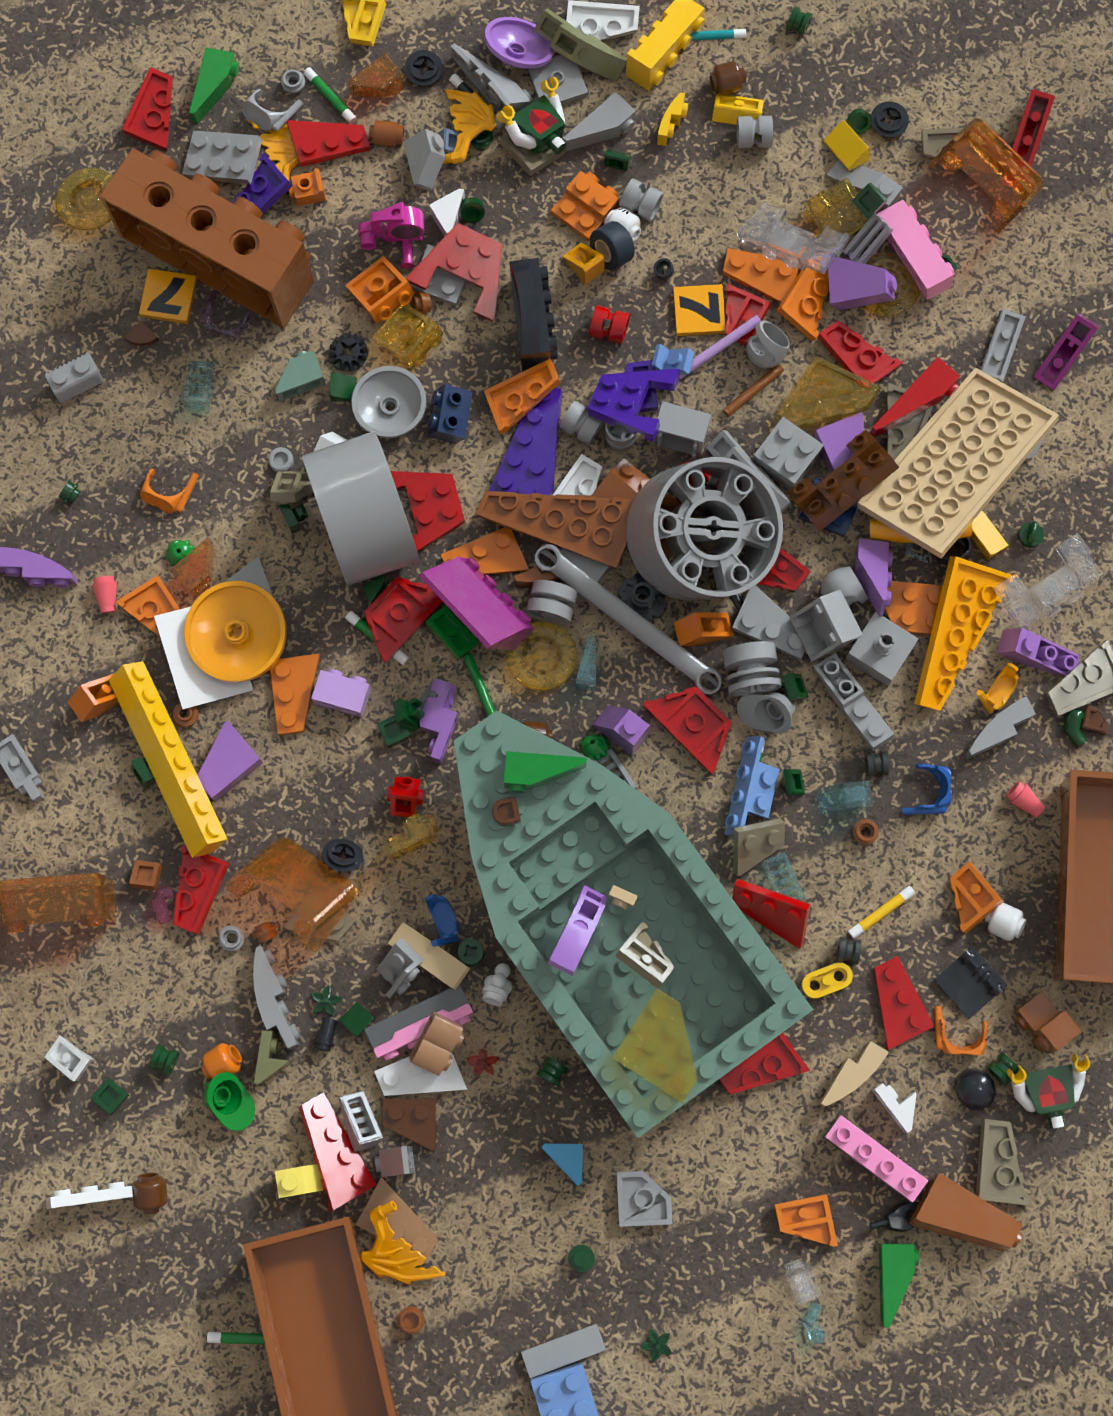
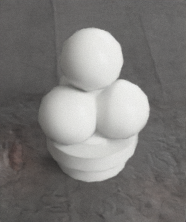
M498 964L495 968V975H489L485 978L482 999L486 1003L502 1006L503 1001H506L508 994L512 991V983L506 979L511 972L507 964Z

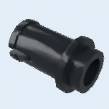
M322 1017L318 1038L314 1040L316 1044L315 1049L326 1052L331 1051V1047L335 1046L333 1039L339 1021Z

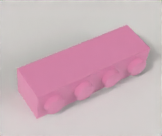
M901 200L877 213L894 229L887 237V240L927 300L953 286V276L955 275L953 267L949 262H944L939 246L931 242L926 226L919 224L917 214L912 206L908 207L905 201Z

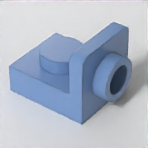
M662 344L656 345L652 367L656 370L680 369V375H688L694 352L690 348L668 350Z

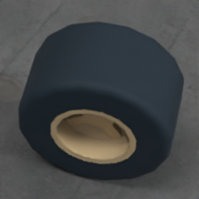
M611 221L594 230L590 235V247L603 254L605 269L615 270L633 259L635 255L633 239L627 229L619 222Z

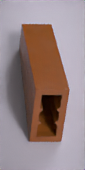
M941 1173L931 1178L909 1221V1224L1002 1252L1012 1247L1015 1248L1022 1237L1020 1233L1023 1226L1022 1223Z

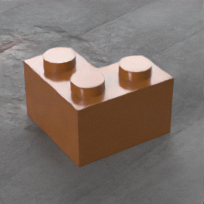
M1043 991L1036 993L1013 1012L1017 1016L1015 1018L1017 1025L1023 1031L1028 1030L1034 1037L1031 1040L1034 1046L1040 1052L1045 1051L1046 1054L1060 1050L1082 1032L1065 1010L1059 1012Z

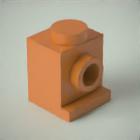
M314 169L315 172L291 176V184L293 186L289 189L291 199H296L298 206L326 201L319 169Z

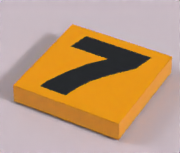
M148 269L139 310L140 317L188 324L197 277L188 274Z
M722 284L673 288L676 336L725 334Z

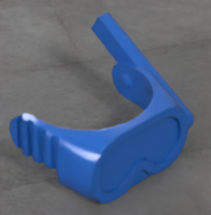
M915 764L916 769H925L935 775L940 785V793L932 805H916L913 808H902V814L946 813L947 807L950 806L952 800L951 770L944 766Z
M437 894L426 897L425 901L440 935L439 939L431 941L432 946L457 942V934L460 929L459 923L448 899L443 895L437 896Z

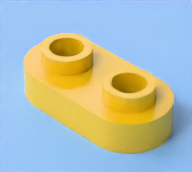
M838 962L811 972L802 980V991L807 997L818 999L844 989L852 981V970L848 965ZM835 972L843 974L842 981L834 979ZM811 981L818 982V990L814 991L810 988Z

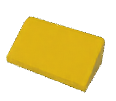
M716 94L712 121L737 125L738 116H751L753 120H756L758 116L762 115L764 101Z
M845 120L841 121L824 139V143L848 171L870 160L868 146Z
M981 511L972 522V536L970 537L987 560H989L1009 545L985 513Z

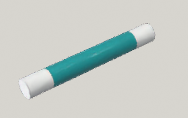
M746 29L694 31L690 37H692L691 41L746 38Z

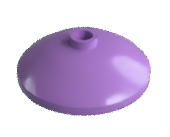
M501 17L492 20L485 29L484 41L488 49L497 59L510 66L521 69L539 68L548 64L554 54V49L549 47L550 42L533 30L536 25L527 20L515 17Z

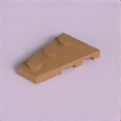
M381 1177L356 1225L377 1236L369 1218V1213L378 1205L383 1206L390 1201H394L397 1210L387 1215L389 1226L395 1232L392 1240L403 1238L412 1245L411 1251H419L426 1257L424 1261L426 1264L439 1239L390 1187L384 1178Z

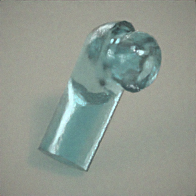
M811 1301L803 1318L802 1327L807 1338L812 1343L820 1344L826 1338V1333L822 1330L818 1321L824 1307Z

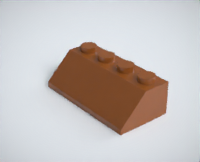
M624 458L607 474L591 496L635 499L637 493L650 478ZM666 492L660 508L672 512L681 503ZM693 513L690 516V518H698ZM663 518L662 520V526L664 529L667 522V519ZM666 538L659 539L665 557L669 560L674 554L670 550Z

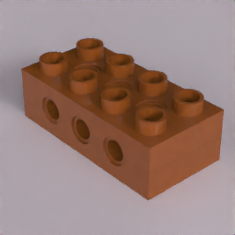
M132 148L100 195L119 236L181 272L196 276L197 281L284 329L315 282L309 264L311 256L305 250L303 244L304 234L294 225L280 220L276 227L260 219L263 215L262 211L243 197H237L234 203L218 195L220 188L202 174L195 173L190 180L177 173L178 165L166 154L153 150L148 157Z

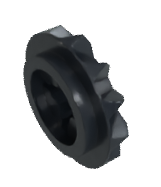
M416 51L406 60L405 74L411 84L415 83L419 87L422 85L430 87L432 83L438 82L441 74H443V64L439 56L432 51ZM426 62L428 70L430 71H426L425 74L421 76L420 69L418 68H422Z
M892 101L882 102L871 113V125L874 133L880 134L882 138L891 137L894 139L896 136L902 135L908 127L909 115L906 109L899 103ZM887 113L891 120H895L892 127L889 126L888 122H883L886 119Z
M344 333L342 336H336L335 340L330 344L329 357L336 368L342 371H354L362 367L366 362L368 347L364 339L357 336L356 333ZM342 345L349 349L353 347L354 358L348 354L343 355L344 349Z
M332 840L325 845L322 851L323 864L328 865L329 871L336 870L339 875L342 872H347L350 875L353 870H359L363 862L361 848L350 840ZM342 852H344L345 860L343 862L339 860V857L342 854Z

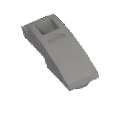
M722 430L706 447L714 457L737 460L759 473L773 490L781 513L791 504V501L763 468L756 466L728 431Z
M835 653L814 666L817 675L857 735L863 737L872 751H875L894 738L892 730L865 697L864 690Z
M260 945L255 950L253 967L254 990L259 1012L266 1030L272 1031L278 1028L287 1048L292 1050L300 1045L297 1039L301 1038V1035L296 1025H290L286 1017L290 1013L283 1000L279 1002L277 999L287 994L284 987L288 985L281 972L276 973L273 967L276 960L271 950L265 951L264 947Z

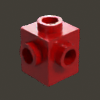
M395 776L393 786H388L387 801L390 802V815L416 817L418 805H423L425 790H420L421 779Z

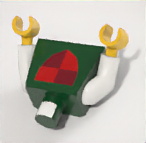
M555 77L549 79L551 88L548 86L547 80L542 81L540 85L541 90L544 93H548V97L545 95L541 96L517 113H515L512 106L507 105L503 107V111H499L496 115L499 122L506 123L505 128L516 146L530 149L535 154H540L548 147L555 154H560L566 147V143L561 139L565 127V118L559 95L555 94V90L559 85Z
M1076 1054L1072 1055L1073 1069L1072 1064L1026 1073L1018 1065L1019 1071L1015 1075L1008 1069L1007 1075L1012 1080L1014 1098L1027 1111L1032 1112L1033 1115L1047 1114L1050 1129L1065 1126L1062 1110L1074 1108L1075 1103L1079 1101L1085 1082L1086 1070L1090 1067V1060L1087 1054H1084V1060L1078 1062Z

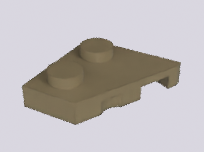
M508 133L500 137V144L529 176L565 155L567 149L565 147L560 154H555L548 147L541 153L535 154L530 149L516 146Z

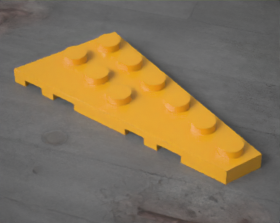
M950 556L914 702L915 705L938 711L942 709L955 685L954 680L960 670L965 668L967 664L965 660L970 651L975 650L993 618L992 612L997 603L1002 602L1005 597L1003 593L1008 584H1012L1016 576L956 556Z

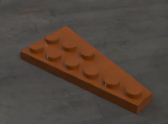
M485 491L476 516L617 570L627 546V519L634 499Z

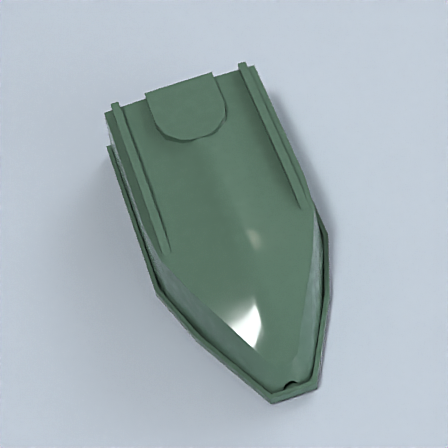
M495 711L454 740L471 858L495 937L637 1138L813 1011V1008L670 813L603 765L499 711ZM506 751L587 758L586 768L536 788L525 789V793L510 792L509 788L504 787ZM516 796L521 823L510 826L497 824L492 816V807L495 802L502 798ZM584 885L609 897L613 885L637 895L638 897L633 909L627 906L626 910L611 904L612 899H607L601 917L572 976L548 964ZM642 921L648 926L646 933L652 942L657 941L663 954L669 958L675 967L659 989L615 957L619 949Z

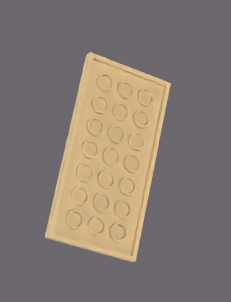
M975 368L962 382L957 391L948 398L894 460L899 468L858 501V509L937 557L942 558L1057 423L1059 415Z

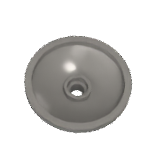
M397 366L378 367L366 373L356 384L352 395V410L359 425L368 433L375 431L377 437L397 438L411 432L421 422L426 410V394L419 379L410 371ZM390 404L395 406L392 411L386 409Z

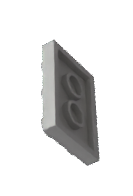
M193 131L182 175L192 179L195 173H199L212 181L251 184L262 139L258 135Z

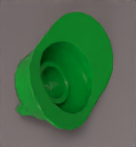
M229 1072L219 1073L211 1081L204 1084L203 1101L206 1108L214 1113L227 1129L240 1131L251 1124L255 1115L254 1101L234 1074Z

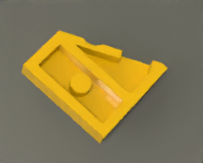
M342 0L350 42L374 46L386 7L385 0Z

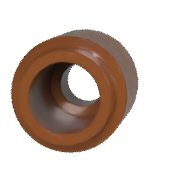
M375 120L374 125L369 127V139L373 140V145L391 147L403 145L404 125H399L398 122Z

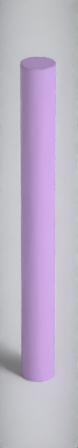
M758 315L693 358L689 373L753 330L761 322Z

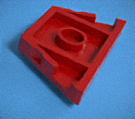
M397 577L364 611V617L385 664L444 603L427 584L413 583L409 579Z
M696 686L685 689L683 692L665 695V697L646 701L643 704V707L710 775L715 772L732 722Z

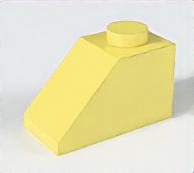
M318 1164L275 1171L279 1198L323 1191L322 1177Z

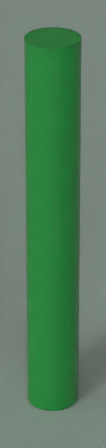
M468 654L463 659L488 717L495 712V708L472 654Z

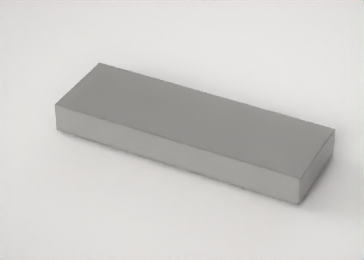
M1005 309L1001 310L981 367L982 372L1002 383L1026 317Z
M596 1323L521 1351L529 1377L533 1378L605 1351L606 1348Z

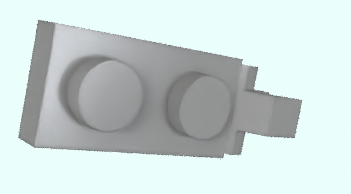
M15 735L8 736L0 742V764L15 788L22 795L28 793L32 801L38 803L45 798L38 785L43 783L40 775Z

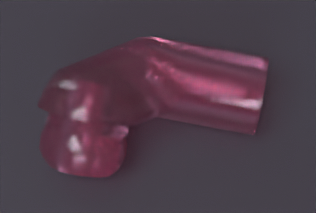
M169 885L160 886L155 891L153 908L159 924H165L172 920L166 906V899H171L174 895Z

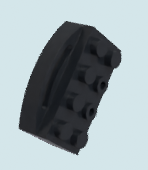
M539 258L509 261L522 372L548 359H558L556 336H552V327H555L553 312L549 313V304H552L548 284L547 266L540 267Z

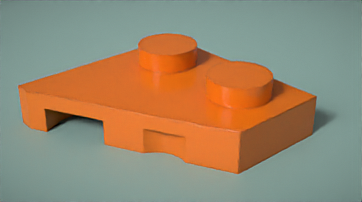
M970 861L950 877L951 887L955 893L954 901L961 921L960 929L965 934L1004 902Z
M827 1194L774 1204L780 1232L833 1247L838 1246Z

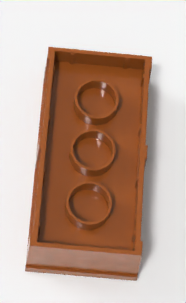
M1071 769L1067 777L1060 784V798H1062L1059 874H1057L1056 888H1058L1056 965L1053 966V979L1113 984V773Z
M349 1216L243 1244L281 1416H400L399 1411H396L377 1331L379 1329L377 1317L373 1314L355 1237L357 1234L355 1224Z

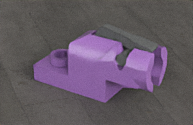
M435 678L427 687L420 700L422 705L417 709L425 713L424 717L419 719L421 730L438 736L437 739L433 738L431 740L428 753H431L432 761L441 764L459 716L458 712L450 710V708L453 709L457 690L456 686Z

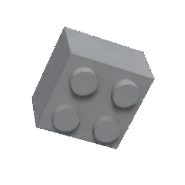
M782 417L756 451L752 461L756 466L762 467L769 477L790 491L802 480L820 456L824 445Z

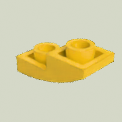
M679 93L666 110L659 127L657 145L667 146L668 138H673L675 125L680 126L681 117L686 118L688 103H684L685 93Z

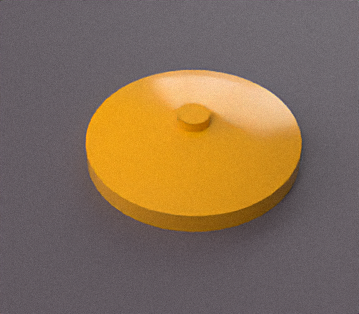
M227 581L212 586L195 600L187 614L184 637L192 660L201 670L218 680L239 683L258 678L275 665L285 647L287 625L280 605L266 590L245 581Z

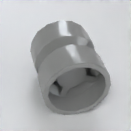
M738 116L737 148H752L754 144L758 148H772V116H758L756 120H753L751 116Z
M632 178L622 195L619 207L626 208L632 213L637 211L639 217L651 222L662 203L664 193L653 187L646 189V184Z
M575 400L564 415L559 429L571 435L577 433V439L590 446L604 422L589 416L586 407Z
M605 423V442L610 449L616 452H625L634 446L637 433L635 435L629 433L626 427L619 424L613 426Z

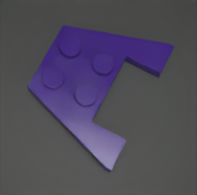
M680 369L602 374L587 407L588 415L613 426L619 424L626 427L627 432L634 435L638 432L645 435L646 440L654 442L660 427L659 419L638 416V413L649 388L675 391L680 378Z

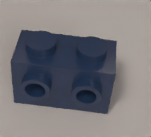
M444 384L434 391L431 399L433 411L427 423V427L430 428L428 437L457 444L465 439L472 391Z

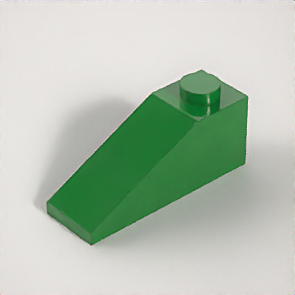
M205 48L189 111L194 124H198L231 87L233 78L238 76L239 63L236 61L234 52Z
M506 751L504 787L509 788L510 792L525 793V789L536 788L586 768L587 758Z
M878 1243L881 1326L884 1328H890L915 1273V1266L919 1265V1251L914 1249V1244Z

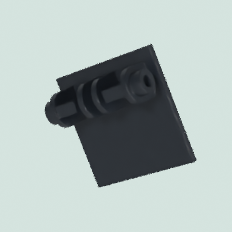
M973 946L934 979L968 1019L974 1016L1008 986Z

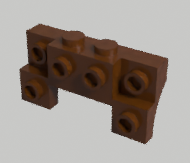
M866 429L856 435L846 445L853 456L816 486L806 477L787 492L789 497L819 532L899 468L894 459Z

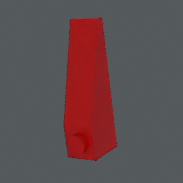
M1034 89L1030 91L1000 185L1024 191L1055 99L1054 95Z
M937 357L872 427L870 434L875 438L941 402L946 395L950 398L959 388L957 382L960 375Z

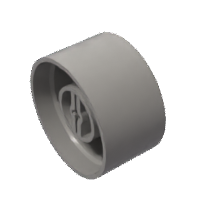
M375 431L302 455L316 501L347 586L420 562L402 503Z
M708 457L662 471L646 482L637 493L629 510L626 527L627 544L630 556L638 572L653 588L662 594L685 601L731 596L755 586L773 567L782 543V514L773 490L754 469L734 459ZM703 473L719 480L717 490H705V477ZM689 475H691L693 487L688 482ZM669 488L682 502L672 512L660 508ZM697 506L706 508L714 515L703 519L690 518ZM663 518L667 519L665 529L662 526ZM666 538L670 550L676 556L671 563L665 557L659 539ZM706 541L718 542L716 548L709 555L701 552L694 544ZM747 545L743 562H741L737 556L743 546ZM686 565H689L691 568L689 576L685 574ZM702 566L713 568L717 590H705L696 587L702 572Z

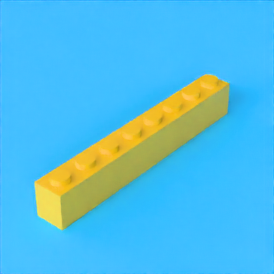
M144 662L124 664L113 674L109 682L192 858L213 853L227 840L225 832Z

